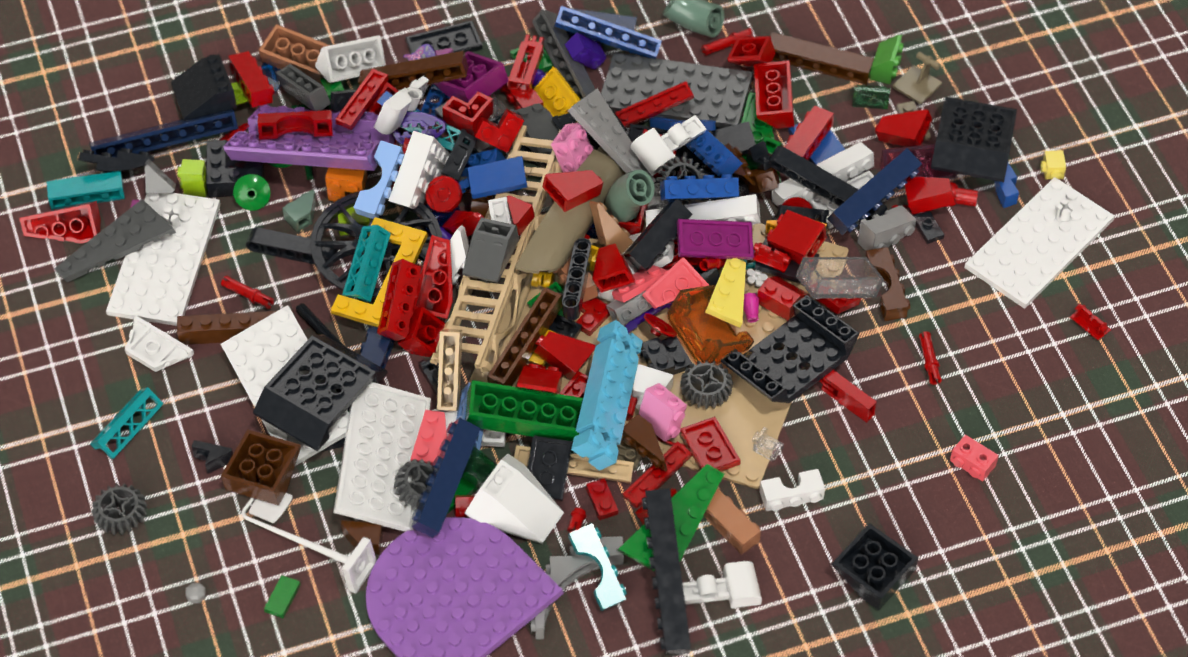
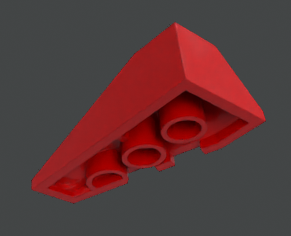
M97 201L19 218L23 235L27 237L55 239L82 244L87 243L100 233L101 217Z

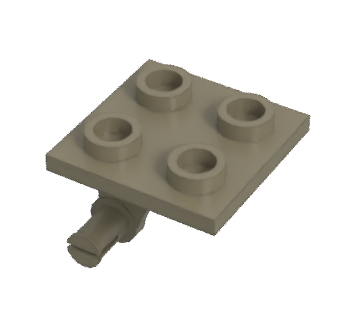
M919 51L916 58L924 62L922 70L913 65L892 85V88L922 105L942 85V82L929 75L930 66L938 70L941 64L933 60L932 56H926Z

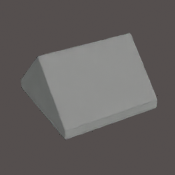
M150 159L146 161V193H173L176 183Z

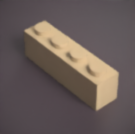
M442 329L440 331L437 410L457 411L459 407L463 330Z

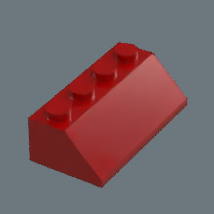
M790 60L754 64L757 118L776 129L795 127Z

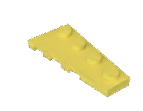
M737 258L726 259L705 313L739 328L743 322L745 261Z

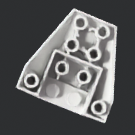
M507 454L484 482L464 514L478 522H486L502 532L543 544L564 512L523 463Z

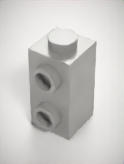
M644 292L625 303L614 300L606 305L612 321L617 320L624 325L652 308L642 296Z

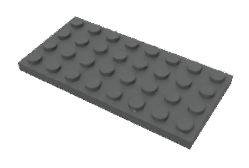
M614 53L601 94L613 111L617 112L687 81L694 98L653 117L688 120L696 115L699 120H715L716 127L725 128L740 124L753 72Z

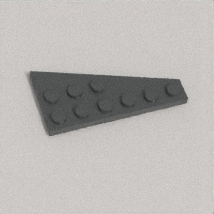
M142 199L54 269L66 282H69L87 274L90 269L96 266L100 268L111 259H120L143 248L144 244L151 241L155 243L161 240L160 237L168 233L172 235L176 231Z

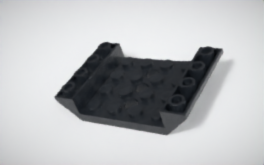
M945 96L931 169L1004 182L1017 109Z
M808 295L793 305L794 317L746 353L741 354L738 350L734 349L720 359L725 366L772 402L791 403L846 361L859 337V332ZM791 357L796 358L795 360H788ZM803 367H809L808 370H801Z
M312 335L264 387L253 414L318 452L329 439V428L371 382L379 383L388 371L326 335ZM300 371H309L306 375L300 374ZM321 379L326 381L323 384L316 383L317 380ZM333 389L342 390L340 393L332 392Z

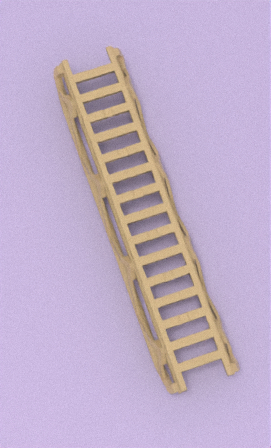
M524 125L519 130L507 159L522 156L523 160L547 163L546 169L524 166L526 175L542 177L540 183L527 181L528 187L522 188L537 191L536 196H520L504 192L496 194L495 199L510 195L530 203L533 206L535 217L522 232L515 248V254L511 256L508 262L511 263L510 268L505 269L501 278H506L504 284L484 283L477 281V278L463 275L452 314L443 328L463 330L462 336L483 339L482 345L462 343V352L478 354L475 367L481 369V372L491 371L515 333L531 288L533 273H521L520 270L515 269V266L531 240L534 231L537 230L547 214H540L548 194L542 187L544 177L549 173L562 172L551 146L553 140L525 137L527 126ZM523 145L552 149L550 155L520 151V148ZM489 208L485 216L486 219H491ZM523 278H526L521 290V281ZM473 289L500 293L498 299L471 296ZM517 290L514 313L509 327L502 333H498L512 291ZM467 305L495 308L493 315L465 311ZM462 320L489 323L487 330L463 327L460 324ZM504 338L503 344L499 352V342L501 339ZM440 339L436 347V353H433L430 363L435 365L439 363ZM491 350L495 351L494 362L489 363L488 358Z

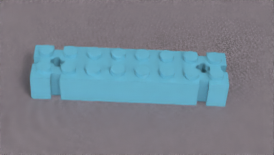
M617 320L599 329L597 340L600 344L595 346L576 427L579 435L574 437L571 448L580 457L584 458L587 456L589 458L588 463L599 471L615 464L619 452L617 445L621 443L639 361L637 354L641 352L643 343L635 334H628L627 328Z

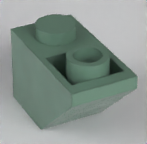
M312 189L302 194L298 199L286 204L282 208L284 220L297 233L313 222L316 207L315 191Z

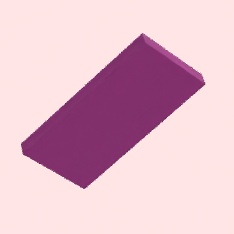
M677 220L679 257L737 258L752 260L754 258L752 222Z

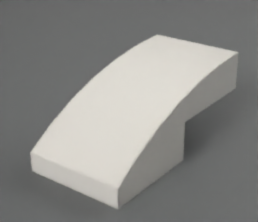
M674 240L668 242L665 246L666 250L660 256L657 255L654 266L662 268L672 262L675 251Z

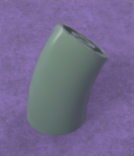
M670 0L663 12L665 17L676 24L709 37H716L724 23V10L722 6L705 0Z
M634 170L618 178L607 193L605 199L606 212L609 215H613L619 222H627L637 217L640 207L648 204L654 196L655 188L651 176L646 171Z

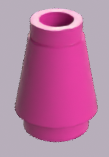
M755 293L744 294L743 310L749 323L759 320V298Z

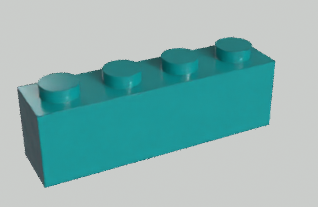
M121 171L46 181L51 210L93 201L102 203L125 199Z

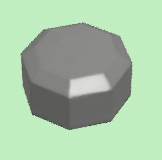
M191 583L186 587V599L192 604L201 603L206 598L205 587L201 583Z

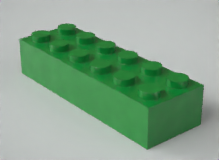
M472 380L467 392L465 420L481 429L573 442L574 437L579 435L576 427L583 398Z

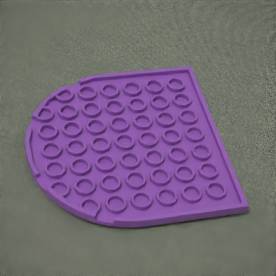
M449 517L445 518L440 533L433 538L413 529L404 532L387 546L377 559L370 573L366 588V606L375 632L396 657H486L564 593L509 536L498 528L486 522L481 523L470 518Z

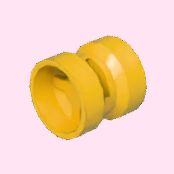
M539 271V274H533L531 286L549 287L553 284L554 272Z

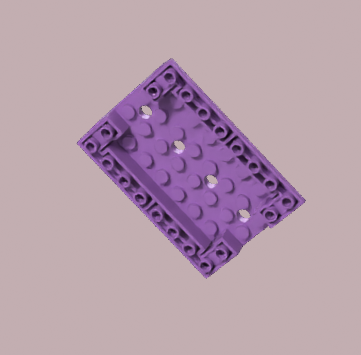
M262 105L248 118L249 133L245 131L236 132L224 145V151L231 160L374 171L378 166L374 155L380 140L394 144L395 137L393 132L391 134H382L374 128L379 115L373 112L364 113L354 128L350 130L336 124L335 119L340 111H332L333 136L314 137L307 132H289L281 135L278 139L259 140L258 114L313 111L303 107L293 109L287 106L270 107V105Z

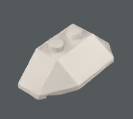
M462 225L450 239L452 284H455L459 279L460 275L458 272L461 268H464L469 250L465 227Z

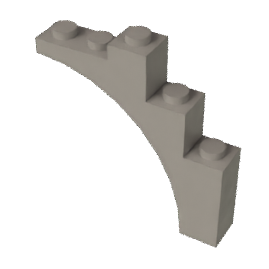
M623 536L602 537L599 539L602 547L606 546L609 551L610 557L608 560L610 564L622 565L623 554L617 551V549L623 545ZM570 546V556H550V564H546V574L562 590L579 577L593 570L600 569L597 562L591 557L576 555L573 546ZM554 602L539 613L535 619L531 620V632H535L536 639H544L546 620Z

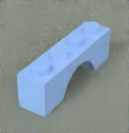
M380 140L374 159L382 168V177L375 187L360 191L353 207L356 214L371 219L379 218V215L383 214L385 200L391 195V185L393 181H396L399 165L402 164L405 155L402 147Z

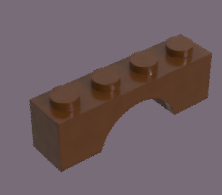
M888 247L866 250L864 262L869 277L882 280L889 288L886 293L881 295L880 309L884 321L907 318L908 310H910V301L908 298H905V287L903 283H900L898 268L895 269L894 255L890 254Z

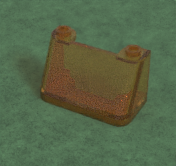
M716 284L680 290L668 310L667 316L670 324L696 363L698 361L705 363L706 360L708 363H712L715 360L717 365L721 363L720 359L732 350L736 349L742 353L748 350L754 343L753 338L748 332L742 331L736 335L728 322L705 313Z

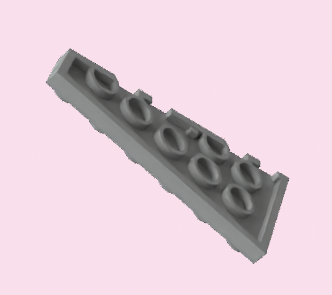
M598 88L568 110L625 173L643 170L651 176L630 148L631 140ZM651 176L653 182L655 183V182H656L655 178H654L653 176Z

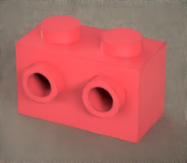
M965 434L953 448L950 461L956 467L964 469L972 477L978 478L983 482L996 467L999 455Z

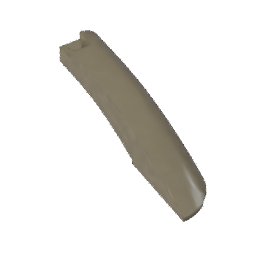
M601 146L597 150L594 149L577 169V171L593 170L602 179L601 195L567 212H564L554 202L526 246L515 269L533 274H539V271L551 273L562 268L570 259L575 241L584 238L594 222L589 202H601L605 205V199L612 184L622 175L626 174Z

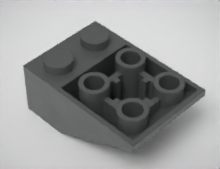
M481 217L473 232L462 274L498 283L519 242L516 225Z

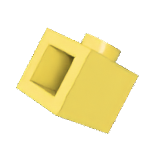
M1063 150L1045 151L1043 161H1041V172H1044L1045 179H1064L1066 163Z

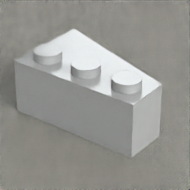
M900 205L885 211V215H873V219L869 221L862 219L857 243L865 251L889 247L892 244L895 245L900 239L914 232L916 218Z

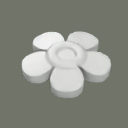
M748 269L746 273L749 276L747 282L749 284H754L755 282L757 287H761L768 278L766 274H762V271L756 269Z

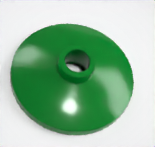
M247 174L237 180L233 189V195L240 207L255 211L263 208L268 203L271 190L268 182L263 177L257 174ZM251 190L255 192L253 197L248 195V192Z

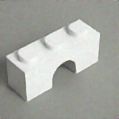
M815 469L799 473L798 487L796 488L785 487L780 477L760 481L759 492L765 510L778 511L785 507H797L803 503H815L824 499L825 487L819 470Z

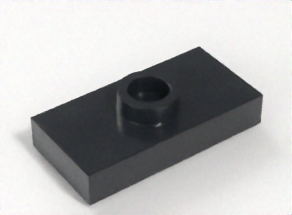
M930 211L912 215L916 218L915 225L927 244L944 239L945 234Z

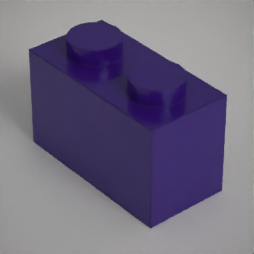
M576 33L565 43L573 60L594 70L607 59L599 43L579 33Z

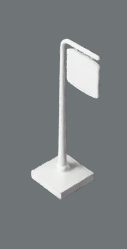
M285 493L279 505L259 499L254 501L255 498H250L242 509V517L245 520L344 563L342 571L348 589L355 594L358 592L377 561L370 539L363 537L351 555L341 554L246 515V510L251 506L249 510L251 515L270 523H275L288 508L293 498L292 495Z

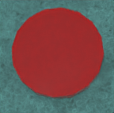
M442 175L434 178L428 185L429 187L425 194L426 202L430 208L437 212L447 213L453 211L458 207L462 198L460 184L449 176Z

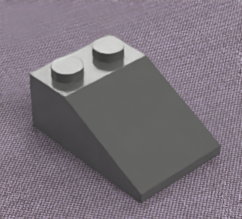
M540 103L512 111L523 117L524 122L522 125L527 126L525 137L554 140L559 133V128L552 120L553 116ZM527 146L534 153L551 154L552 149Z

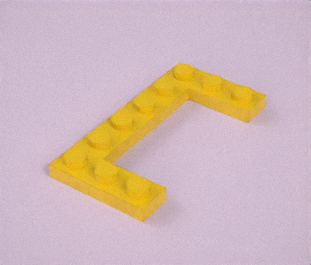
M375 217L371 226L379 225L389 231L391 234L388 242L401 245L393 262L404 259L415 264L428 237L427 232ZM391 268L374 304L338 294L331 308V313L378 327Z

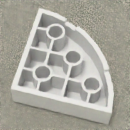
M413 131L388 201L411 209H415L419 201L422 204L426 202L425 194L429 187L428 185L434 178L442 176L441 172L450 154L434 137Z

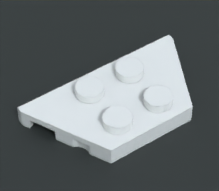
M134 317V326L130 330V339L125 347V352L128 356L157 372L194 355V351L190 347L140 317Z

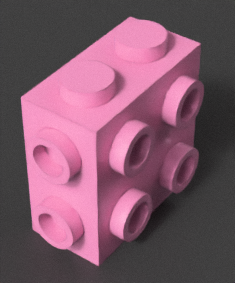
M579 123L565 124L551 143L563 172L577 171L594 150L587 137L586 130Z
M658 383L645 390L639 415L652 424L655 434L665 442L677 437L680 433L687 405Z

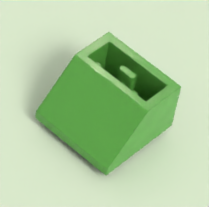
M896 35L879 43L871 67L870 80L890 85L892 78H896L898 72L896 66H900L902 55H899V53L902 54L904 43H901L902 35Z

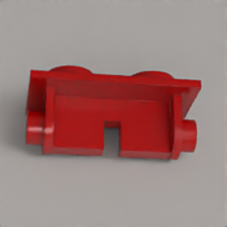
M761 242L759 244L755 243L753 248L754 258L752 260L785 273L792 260L791 256L776 249L773 251L771 247L763 245Z
M1078 304L1075 308L1076 312L1070 316L1072 320L1096 340H1100L1111 331L1107 323L1100 320L1096 315L1094 316L1084 304Z

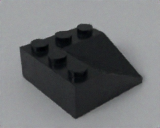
M227 140L207 141L206 184L209 198L234 196L233 189L235 183L244 175L257 174L264 178V162L231 160L224 151V145L228 142ZM251 190L248 192V195H255V192Z
M869 523L832 562V566L863 600L879 611L916 571L918 557Z

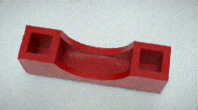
M332 110L258 114L259 140L278 139L281 135L289 132H307L314 137L333 136Z

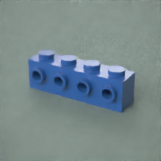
M707 129L703 134L685 144L719 177L721 175L733 174L743 164Z
M732 174L721 175V178H714V175H704L703 179H696V176H684L682 180H677V176L666 177V180L660 182L661 201L673 199L739 197L738 178H732Z

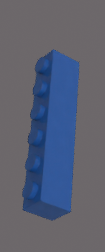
M564 6L560 7L554 27L575 34L579 33L589 39L629 53L654 59L657 57L662 40Z

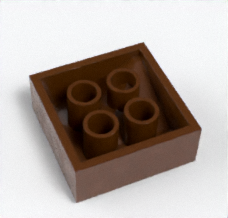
M247 429L221 474L225 490L279 505L288 490L301 445Z

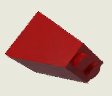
M787 210L785 214L779 216L775 229L769 231L767 235L768 246L774 250L788 253V256H791L793 261L807 268L827 238L826 227L821 222Z

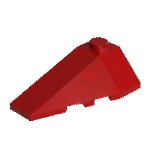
M432 235L421 271V279L417 286V297L414 301L413 310L423 307L434 316L448 319L453 303L451 240Z

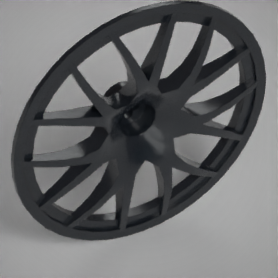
M360 192L347 195L331 204L319 216L311 234L310 248L315 266L326 280L341 290H344L345 280L348 277L350 268L338 277L329 266L355 253L360 233L364 226L356 222L346 210L355 205ZM386 198V200H385V203H384L385 209H386L388 203H392V202L388 201L389 198H388V199ZM420 201L415 209L405 207L394 221V223L412 228L426 225L431 236L434 235L442 238L441 228L437 219ZM409 210L421 218L419 220L403 222ZM340 213L343 214L348 224L330 223ZM369 218L370 223L368 226H371L374 219ZM326 229L342 231L355 237L352 241H322ZM427 237L424 244L430 243L431 237ZM388 242L382 262L387 274L395 259L393 255L398 253L401 246ZM321 247L340 249V251L325 262ZM420 252L418 259L425 261L426 256ZM375 288L372 297H377L381 288Z

